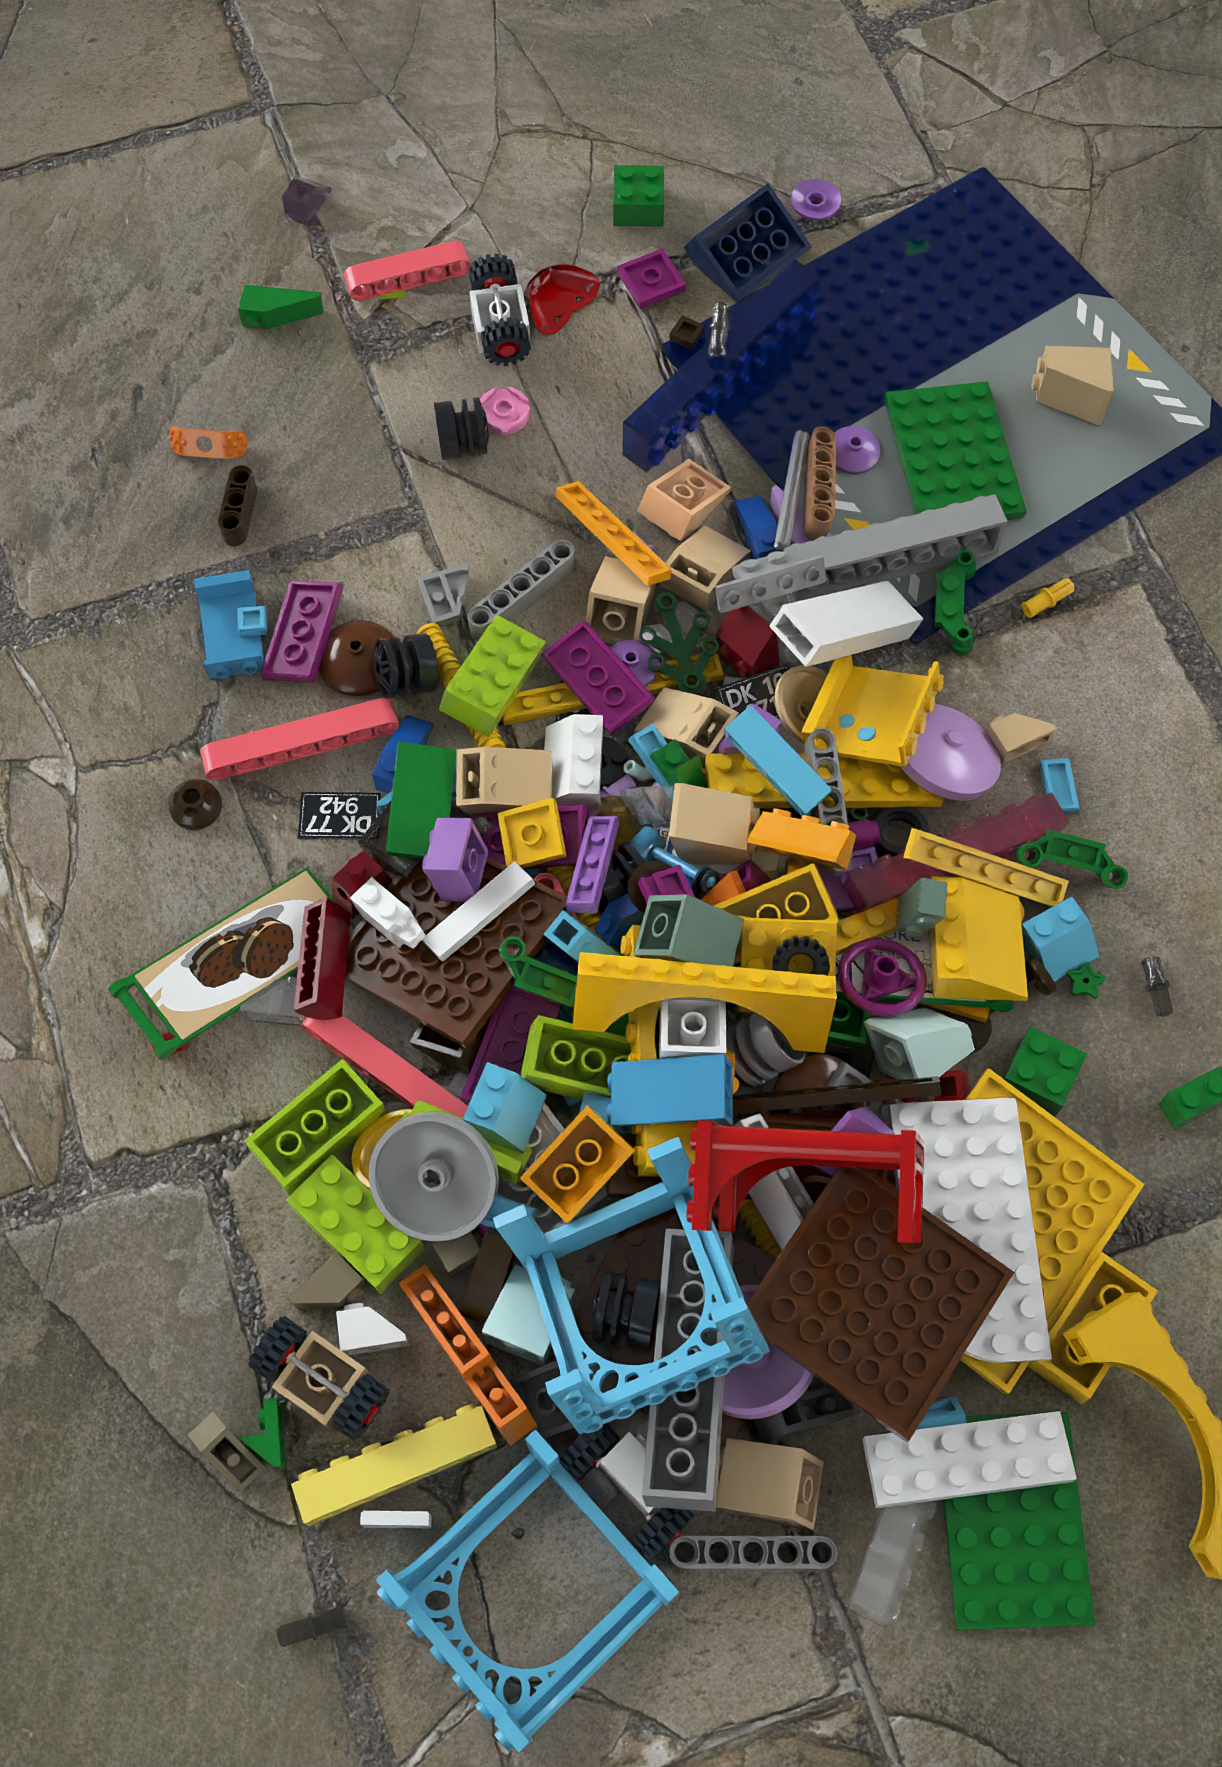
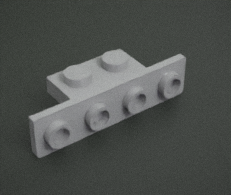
M776 551L768 554L766 557L756 560L748 559L739 565L732 566L733 577L736 580L715 586L718 610L721 613L825 583L824 556L818 555L794 562L785 551Z

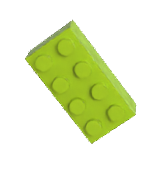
M496 614L444 690L439 711L490 737L539 662L540 654L544 649L546 641Z
M538 1015L530 1025L521 1076L539 1090L582 1100L584 1093L611 1098L607 1080L608 1074L612 1073V1062H626L631 1053L630 1042L626 1041V1037L608 1032L572 1029L573 1023ZM655 1044L656 1056H657V1055H658L659 1045H656V1044Z
M342 1059L244 1140L253 1155L290 1196L332 1154L337 1157L356 1141L364 1130L387 1113L380 1099Z
M333 1154L286 1199L290 1208L379 1295L425 1250L421 1239L405 1234L384 1217L377 1207L371 1191Z

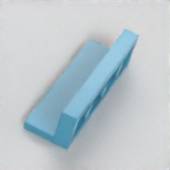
M752 706L746 708L724 728L725 737L801 816H811L815 811V806L831 793V788Z

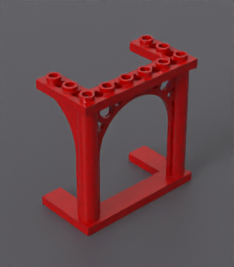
M697 1120V1128H692L690 1135L691 1150H696L695 1164H690L688 1183L689 1186H694L693 1201L689 1200L687 1203V1222L692 1223V1230L711 1231L713 1209V1222L718 1224V1231L736 1232L737 1215L741 1204L750 1190L764 1177L787 1167L807 1165L900 1170L897 1242L922 1243L925 1142L917 1131L901 1130L900 1135L723 1126L713 1121ZM719 1196V1204H715V1201Z

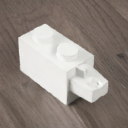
M372 877L350 897L361 916L398 948L403 944L414 948L426 937L410 909Z

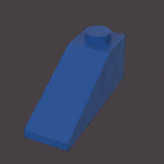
M757 496L735 501L734 505L748 548L751 550L752 559L763 558L776 551L783 552L782 550H777L774 546L778 524L762 497Z
M406 715L382 750L372 776L376 790L388 794L392 791L398 741L426 745L434 727L432 722Z

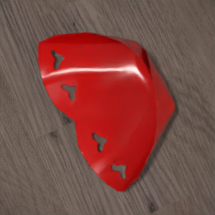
M557 264L541 269L529 281L524 291L525 299L539 332L542 334H555L569 321L572 312L585 307L595 299L600 287V279L592 272L576 265ZM539 278L538 285L534 286V281ZM593 283V286L590 287V292L588 293L586 285H590ZM576 297H583V299H579V301L575 303ZM562 315V317L559 318V319H558V322L556 323V320H555L554 317H558V316ZM542 325H544V326L548 327L549 329H547V328L541 329V327H542Z

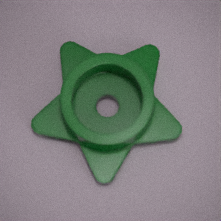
M1085 962L1080 970H1069L1066 972V975L1072 981L1071 994L1073 996L1089 995L1094 999L1098 998V986L1106 980V977L1095 973L1089 962ZM1083 979H1087L1088 983H1084Z

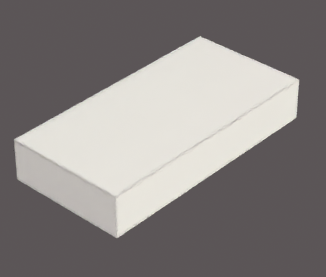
M363 1510L361 1512L360 1525L364 1528L431 1529L432 1516L428 1511Z

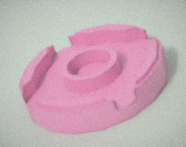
M499 387L493 388L480 399L486 412L488 430L494 434L509 435L523 429L529 421L530 406L528 398L521 391L513 387H506V389L500 390Z

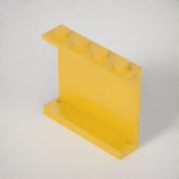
M851 655L835 659L801 731L804 746L806 740L815 729L826 728L835 736L838 757L906 767L910 756H914L916 753L919 734H923L925 731L927 715L934 710L937 691L940 692L943 688L944 676L940 674L939 662L934 661L932 668L928 670L929 675L922 676L853 666ZM843 715H851L855 721L852 726L842 728L840 727L839 718ZM864 727H872L875 730V736L871 740L863 741L859 739L858 732ZM813 739V744L817 749H826L827 746L823 740Z

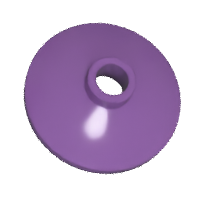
M811 179L801 182L794 188L791 195V204L793 209L806 219L824 220L837 213L841 206V195L833 184L824 180Z
M847 426L834 432L836 435V467L847 473L857 474L866 472L876 465L881 449L877 438L870 431L858 426Z
M624 640L610 647L644 686L649 685L655 679L658 672L650 671L647 666L650 655L655 653L650 646H644L638 640ZM632 658V659H635V660L632 661V662H629V661H627L626 659ZM653 659L651 664L659 667V660Z

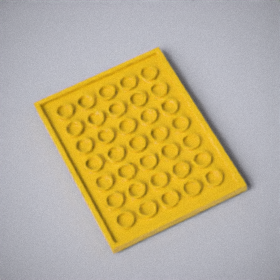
M988 1068L983 1072L965 1100L1016 1098L1049 1332L1145 1184ZM963 1354L960 1361L1005 1395L1011 1392L1029 1362H986L967 1354Z

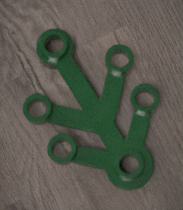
M662 592L655 599L654 610L659 616L664 617L672 643L657 636L656 631L651 627H644L640 631L639 641L644 646H652L677 659L681 670L665 663L664 657L659 653L650 655L647 666L650 671L660 672L677 681L680 691L699 695L704 690L706 684L703 672L711 657L716 655L719 644L714 638L705 639L701 646L702 653L694 666H692L689 655L702 631L708 628L710 616L706 612L696 613L692 622L693 626L684 641L675 614L677 599L672 593ZM668 599L671 605L663 606L661 600ZM702 617L706 620V624L699 625L696 619ZM648 632L652 634L653 638L645 640L642 635ZM713 644L715 650L707 651L705 645ZM653 659H659L661 665L659 667H655L651 664V661ZM692 677L696 679L697 684L691 686L687 683V679Z

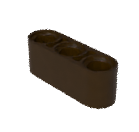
M238 465L230 470L218 517L222 538L229 546H239L245 542L257 496V486L253 472L245 465Z
M489 1227L485 1233L460 1312L462 1316L483 1324L486 1323L510 1275L516 1256L498 1230Z

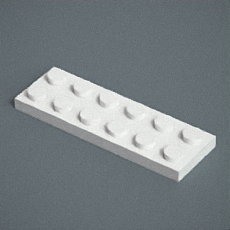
M1060 1411L918 1429L908 1442L903 1441L894 1433L864 1436L862 1439L876 1508L1069 1483L1077 1479Z

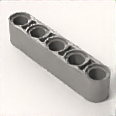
M563 539L553 542L472 607L468 613L469 631L472 638L479 641L496 614L511 622L568 576L575 567L573 544Z
M818 728L810 734L805 742L806 763L817 774V768L824 767L830 772V779L823 780L831 788V793L828 796L834 800L835 807L827 808L821 801L815 806L813 815L820 819L819 824L831 825V821L848 825L836 739L830 730ZM813 739L823 740L826 743V749H817L813 744ZM851 854V858H850V862H849L848 868L850 867V865H851V863H852V854ZM821 864L822 870L830 876H838L845 871L844 869Z
M681 1536L676 1538L670 1545L668 1556L672 1566L682 1571H821L834 1564L838 1551L835 1543L824 1536ZM679 1544H687L692 1548L694 1555L690 1562L681 1563L676 1559L674 1551ZM713 1544H721L726 1548L728 1555L723 1563H715L709 1557V1548ZM747 1544H755L761 1550L759 1562L750 1563L744 1558L743 1549ZM781 1544H788L794 1549L795 1559L792 1563H784L779 1559L777 1551ZM815 1544H822L828 1549L829 1559L826 1563H818L812 1557V1548Z

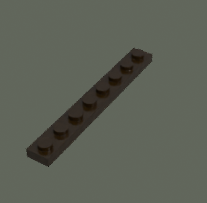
M938 1076L733 1095V1119L741 1118L742 1113L754 1112L755 1115L769 1116L774 1114L773 1110L786 1109V1112L790 1114L802 1113L806 1111L805 1107L818 1106V1110L827 1111L837 1109V1104L850 1103V1106L853 1108L869 1106V1101L880 1100L885 1105L901 1103L902 1098L915 1097V1101L918 1102L931 1101L935 1099L934 1095H941L940 1081Z

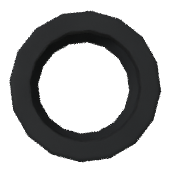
M910 806L887 807L876 817L875 822L880 832V843L874 844L873 847L885 860L893 863H907L911 860L903 858L906 847H896L887 842L883 836L884 826L893 820H901L909 823L915 829L929 833L928 823L924 815L916 808Z

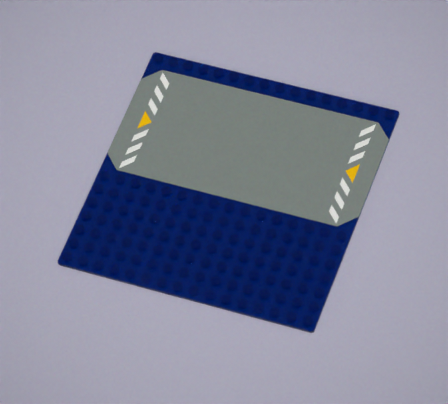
M984 167L975 170L704 320L701 324L705 325V332L693 350L670 340L663 343L661 347L663 354L783 492L793 440L797 431L808 432L810 441L812 433L817 427H826L835 432L843 427L858 426L867 429L877 438L881 451L879 460L873 468L863 473L853 474L844 472L836 467L835 517L829 529V533L832 536L841 534L846 530L865 528L873 523L881 524L893 521L901 516L915 515L884 401L886 392L988 381L1027 513L1024 518L1007 520L998 553L974 559L976 562L975 574L971 579L965 580L964 614L1222 455V407ZM1045 346L1102 347L1111 349L1114 392L1101 425L1092 424L1036 401V390L1031 388L1032 376L1037 374L1038 357L1043 356ZM805 465L798 499V505L803 510ZM949 565L889 580L893 587L923 618L920 625L909 638V641L913 644L921 642L941 629L940 627H935L937 572H943Z

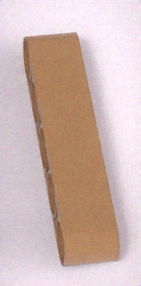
M826 427L814 429L805 459L803 532L812 541L819 537L827 536L835 517L836 435L831 429Z

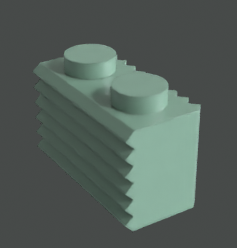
M922 877L897 898L899 901L897 904L899 908L896 910L899 913L896 915L898 918L896 921L898 925L895 927L897 931L905 932V935L909 937H922L927 931L934 928L938 922H941L946 917L947 883Z

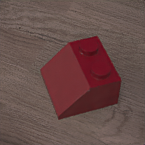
M749 605L729 611L716 633V640L719 644L718 656L723 661H728L733 665L742 678H747L780 666L778 637L770 628V623Z

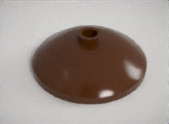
M365 620L350 621L333 628L330 631L318 670L321 678L333 690L349 696H365L379 691L374 671V645L377 639L386 638L389 640L391 637H394L393 634L382 625ZM356 646H359V647H360L358 650H353V649H352L353 647H356Z
M822 1053L805 1055V1059L801 1064L786 1072H781L776 1080L773 1092L826 1087L842 1063V1060ZM847 1103L837 1104L838 1108L834 1110L821 1111L818 1110V1106L805 1107V1112L794 1114L842 1119L848 1111L855 1110L856 1108L851 1107ZM786 1109L773 1110L774 1113L790 1114L786 1112Z

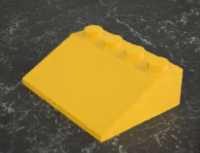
M932 876L933 880L947 883L946 917L930 930L933 997L1027 1001L1028 991L1019 896L964 877Z

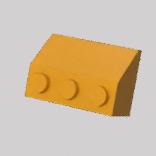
M773 809V813L762 812L748 837L747 843L761 851L848 870L856 834L848 830L849 825L831 821V825L827 826L819 824L820 819L816 817L802 815L800 820L791 818V812Z
M587 1105L520 1179L568 1224L635 1150L596 1110Z

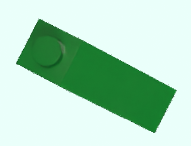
M244 285L238 311L243 327L269 329L323 314L324 307L321 292Z

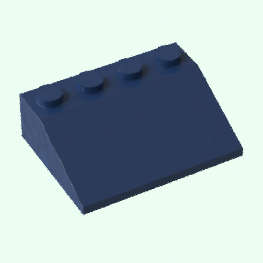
M767 183L696 235L683 248L701 272L735 302L739 303L811 249L812 246L774 190Z

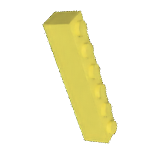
M474 1404L461 1407L455 1411L457 1416L445 1421L443 1417L432 1419L424 1424L425 1429L413 1433L411 1429L400 1432L393 1436L394 1442L382 1447L380 1442L371 1444L361 1450L362 1455L350 1459L348 1455L337 1458L329 1463L330 1468L318 1472L317 1469H311L297 1476L299 1481L292 1483L291 1486L303 1523L311 1526L496 1449L497 1445L482 1405L476 1408Z

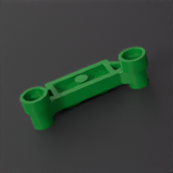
M969 550L960 551L957 558L943 572H937L935 627H940L951 639L952 651L961 656L969 654L974 644L971 629L963 623L965 580L971 579L976 570L974 555Z
M1046 829L1044 836L1019 846L1014 853L1015 859L1021 865L1027 867H1036L1044 859L1095 872L1100 882L1108 888L1120 889L1128 881V872L1124 867L1114 864L1105 851L1106 844ZM1026 850H1028L1029 856L1027 859H1025L1024 853ZM1112 872V879L1109 880V874Z
M508 937L500 944V957L505 961L515 979L513 987L566 1008H573L577 976L527 957L525 955V943L519 937ZM508 946L514 949V956L507 953L506 948Z

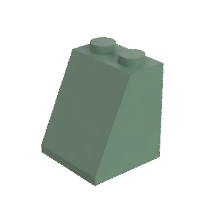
M688 894L651 895L648 899L633 955L647 959L733 967L744 919Z

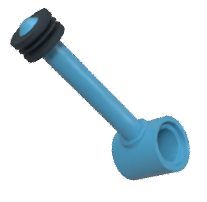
M644 826L629 842L645 862L657 859L672 867L680 865L684 875L694 879L695 887L705 893H708L720 881V874L710 867L704 866L699 869L663 850L666 847V842L657 831L649 826Z

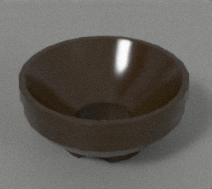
M190 779L182 782L172 791L168 801L169 812L172 819L180 827L188 830L203 829L213 824L219 817L222 810V798L219 791L210 782L202 779ZM196 791L200 793L198 802L194 804L184 802V797L188 792Z

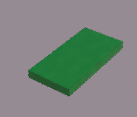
M398 741L385 855L423 860L424 856L428 854L430 846L429 836L431 830H434L437 818H450L456 759L455 749Z

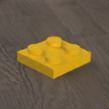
M554 798L497 813L507 867L516 862L521 868H526L567 857L557 801Z

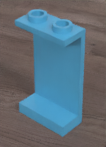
M246 570L194 579V586L200 603L207 659L204 660V666L209 679H224L231 675L254 674L257 671H261L264 665L261 635L240 637L238 633L237 608L257 606L250 571Z
M725 1054L612 1062V1073L608 1074L607 1080L608 1089L611 1092V1104L607 1107V1119L611 1126L619 1133H627V1126L697 1122V1120L714 1121L723 1126H733V1063Z

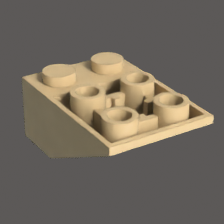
M704 525L678 546L665 564L671 569V577L668 580L662 581L661 586L708 612L717 599L715 586L730 582L733 578L732 566L739 565L745 561L750 555L751 550Z
M664 687L636 726L634 732L637 733L654 723L667 744L676 739L690 760L698 755L702 768H706V754H719V746L725 739L724 728L739 716V712L715 699Z
M500 747L457 749L456 806L466 814L473 815L476 813L506 811L552 798L551 750Z

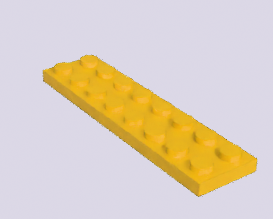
M742 753L728 755L706 754L705 767L709 789L750 796L755 808H793ZM798 753L806 762L805 753ZM838 757L845 808L941 807L943 804V797L935 795L918 785L904 772L901 766ZM824 767L817 768L818 775L821 778L830 779L831 775L828 769ZM827 796L822 800V804L825 807H835L834 800L831 797Z

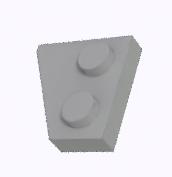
M468 563L417 577V583L431 623H436L441 627L460 621L469 577Z

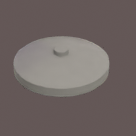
M422 1112L401 1119L391 1126L377 1142L369 1163V1185L377 1207L393 1226L417 1239L448 1241L469 1233L488 1214L497 1195L499 1182L498 1167L489 1144L474 1127L453 1115L440 1112Z

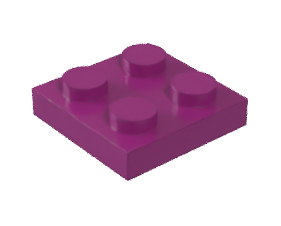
M663 248L617 266V274L639 309L686 291L684 280Z

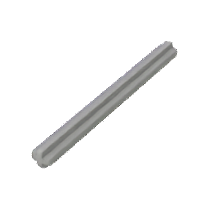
M801 430L796 432L793 440L774 543L775 548L782 551L791 544L810 437L808 432H802Z

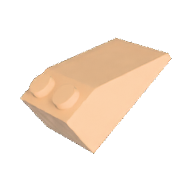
M687 459L647 486L637 512L646 517L649 522L665 530L671 537L682 541L700 526L730 492L732 487L692 460Z

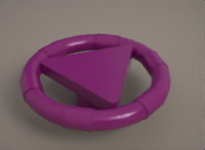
M882 938L860 941L849 947L841 957L838 965L839 986L846 998L861 1010L873 1015L895 1016L906 1013L916 1007L924 997L927 987L925 968L915 953L896 941ZM876 949L898 954L907 961L915 978L899 969L895 958L889 955L879 956L872 950ZM865 952L861 996L849 978V968L859 954ZM915 986L909 996L900 1003L889 1005L871 1002L872 1000Z

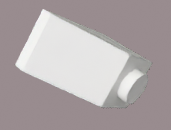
M363 1303L349 1304L344 1306L343 1311H336L340 1350L348 1356L409 1346L405 1333L369 1306L364 1307Z

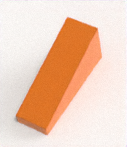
M738 871L729 872L700 900L714 906L746 892Z

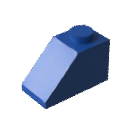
M626 894L608 904L595 930L608 945L621 948L622 936L626 935L632 925H642L645 913L637 910L631 903L629 895Z

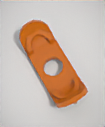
M177 426L170 428L169 440L173 452L182 456L232 459L243 456L248 447V438L240 430L216 431L186 429ZM201 436L208 437L212 441V449L209 451L200 449L198 438Z

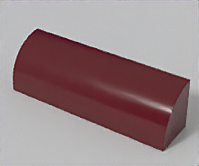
M327 897L304 907L293 1010L302 1016L319 1020L342 1017L351 920L350 912Z

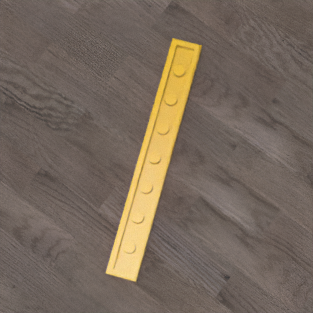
M717 653L711 657L703 672L706 683L724 679V673ZM701 654L689 656L692 666L695 665ZM677 659L665 662L681 670ZM660 672L657 673L655 679L649 685L645 686L651 694L660 693L664 687L674 690L678 689L677 681ZM692 677L687 679L689 685L694 686L697 684L696 679ZM564 683L519 692L502 719L505 726L581 710L586 707Z

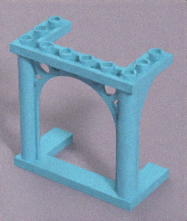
M679 1137L647 1150L663 1182L544 1234L524 1204L493 1217L496 1229L529 1273L560 1369L561 1376L545 1383L548 1394L579 1434L584 1432L592 1433L599 1430L603 1424L614 1419L630 1417L637 1409L647 1405L660 1404L669 1395L679 1391L692 1390L698 1386L699 1382L711 1377L724 1376L732 1368L743 1363H754L760 1360L764 1354L770 1352L766 1339L746 1304L713 1220L711 1231L692 1230V1223L687 1222V1203L689 1200L693 1201L694 1186H689L688 1183L689 1166L692 1163ZM676 1208L704 1281L705 1303L700 1321L694 1332L681 1347L660 1360L643 1365H622L610 1362L592 1351L583 1340L556 1259ZM715 1330L720 1332L724 1341L709 1346L702 1341V1335L707 1331ZM695 1348H699L701 1350L697 1353L688 1356L689 1352ZM593 1365H599L601 1368L596 1374L590 1370V1367ZM610 1373H617L619 1381L616 1388L602 1393L601 1385L605 1377ZM633 1375L639 1376V1378L627 1383L629 1377Z
M536 1429L525 1438L529 1454L429 1549L399 1573L394 1575L390 1571L385 1570L376 1579L381 1586L377 1593L389 1608L397 1612L400 1609L407 1612L411 1619L406 1623L419 1638L424 1634L433 1644L429 1651L442 1666L448 1662L456 1672L452 1677L455 1683L465 1694L469 1690L475 1694L480 1700L475 1706L488 1722L493 1718L496 1720L494 1724L499 1729L494 1734L508 1752L515 1748L518 1753L523 1751L533 1741L531 1737L662 1605L667 1607L679 1593L655 1564L651 1567L563 1468L560 1464L559 1455ZM551 1476L642 1581L564 1657L543 1667L533 1669L512 1668L487 1657L475 1646L468 1636L459 1612V1582L464 1566L474 1549ZM459 1558L457 1566L453 1565V1563ZM447 1571H450L452 1574V1582L449 1585L442 1582H434L439 1576L443 1579ZM434 1591L445 1592L450 1597V1604L443 1610H431L425 1603L427 1595ZM450 1616L454 1621V1627L447 1631L445 1630L447 1628L445 1623L435 1622L433 1618L440 1619ZM451 1640H461L456 1648ZM466 1646L473 1648V1654L470 1657H466L463 1653ZM478 1660L476 1671L471 1664ZM490 1669L495 1670L499 1675L495 1693L492 1691L493 1682L491 1678L488 1677L486 1680L485 1677L486 1672ZM555 1671V1673L550 1678H548L547 1673ZM511 1676L517 1677L522 1685L521 1697L515 1704H509L503 1695L504 1683ZM532 1676H536L542 1680V1683L533 1687L537 1691L530 1697V1684L528 1680Z

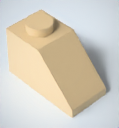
M1013 713L1006 717L1001 715L994 718L989 723L986 733L995 744L999 752L1001 764L1003 765L1050 743L1057 728L1052 723Z

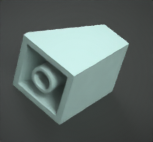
M927 1008L910 1010L895 1016L869 1018L864 1021L880 1072L898 1080L940 1077L975 1050L971 1038L972 1033L967 1024Z
M515 1264L483 1327L482 1334L485 1343L539 1366H544L548 1363L553 1348L529 1273L524 1266L520 1267ZM562 1278L570 1304L572 1305L576 1296L575 1289L571 1288V1282Z

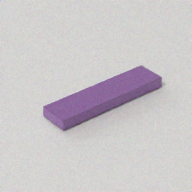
M618 816L588 817L565 904L567 913H597L619 827Z

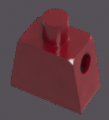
M365 851L350 859L347 865L332 878V899L351 913L352 920L360 914L350 899L357 890L371 877L385 889L393 881L385 870Z

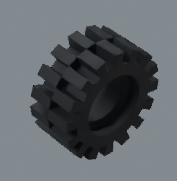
M793 936L791 940H784L783 944L777 947L775 955H773V971L790 972L788 968L789 961L798 954L807 955L813 961V969L810 974L828 976L830 971L829 958L825 948L817 940H811L809 936H804V938Z

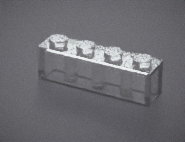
M927 1501L881 1508L845 1610L882 1627L888 1626L890 1621L896 1622L902 1606V1602L897 1599L901 1588L907 1589L910 1584L914 1569L909 1567L913 1554L919 1555L926 1537L921 1534L925 1521L931 1522L936 1510V1502Z

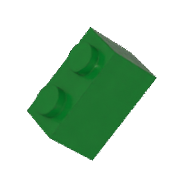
M1221 1066L1168 1092L1158 1103L1174 1130L1222 1106Z

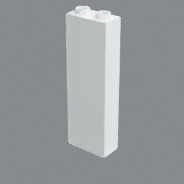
M883 581L785 604L770 624V628L803 665L808 667L907 640L912 636L923 618L889 581Z

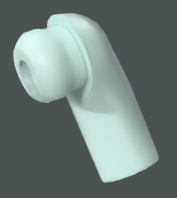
M633 760L625 763L624 772L637 781L655 780L647 767H642Z

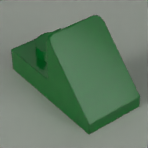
M676 739L651 754L650 758L673 791L675 783L707 788L699 756L697 755L690 760Z
M277 1398L263 1399L264 1409H259L258 1418L260 1429H265V1434L239 1437V1439L277 1470L283 1471L286 1470L282 1402Z

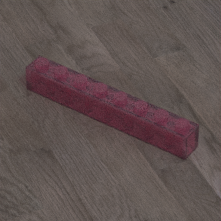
M1053 793L1042 797L1040 794H1035L1024 801L1025 804L1016 806L1015 803L1008 805L1000 811V814L993 817L991 813L978 818L975 824L968 827L966 824H961L950 831L951 834L942 838L1001 858L1015 852L1019 846L1044 836L1046 829L1061 832L1069 821ZM905 847L900 851L899 855L891 857L888 854L877 859L872 866L866 868L865 865H860L852 869L843 887L856 912L860 913L900 897L922 877L932 879V876L955 877L956 875L903 858Z

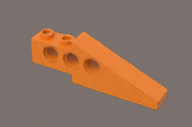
M423 1265L400 1281V1287L509 1446L536 1428L537 1424L524 1402L493 1361L489 1352L428 1267Z

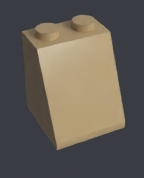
M1045 346L1043 356L1038 357L1037 374L1032 376L1031 388L1036 390V401L1092 424L1101 425L1114 392L1111 349L1102 347Z
M605 556L589 591L586 622L605 643L614 645L624 640L639 641L640 631L645 627L651 608L656 584L646 586L620 559Z
M675 783L669 838L678 858L689 864H743L749 859L752 860L753 853H757L758 848L747 843L760 818V809L755 808L750 796Z
M727 1438L726 1446L720 1454L722 1469L717 1486L716 1508L735 1515L814 1531L824 1462L800 1448Z

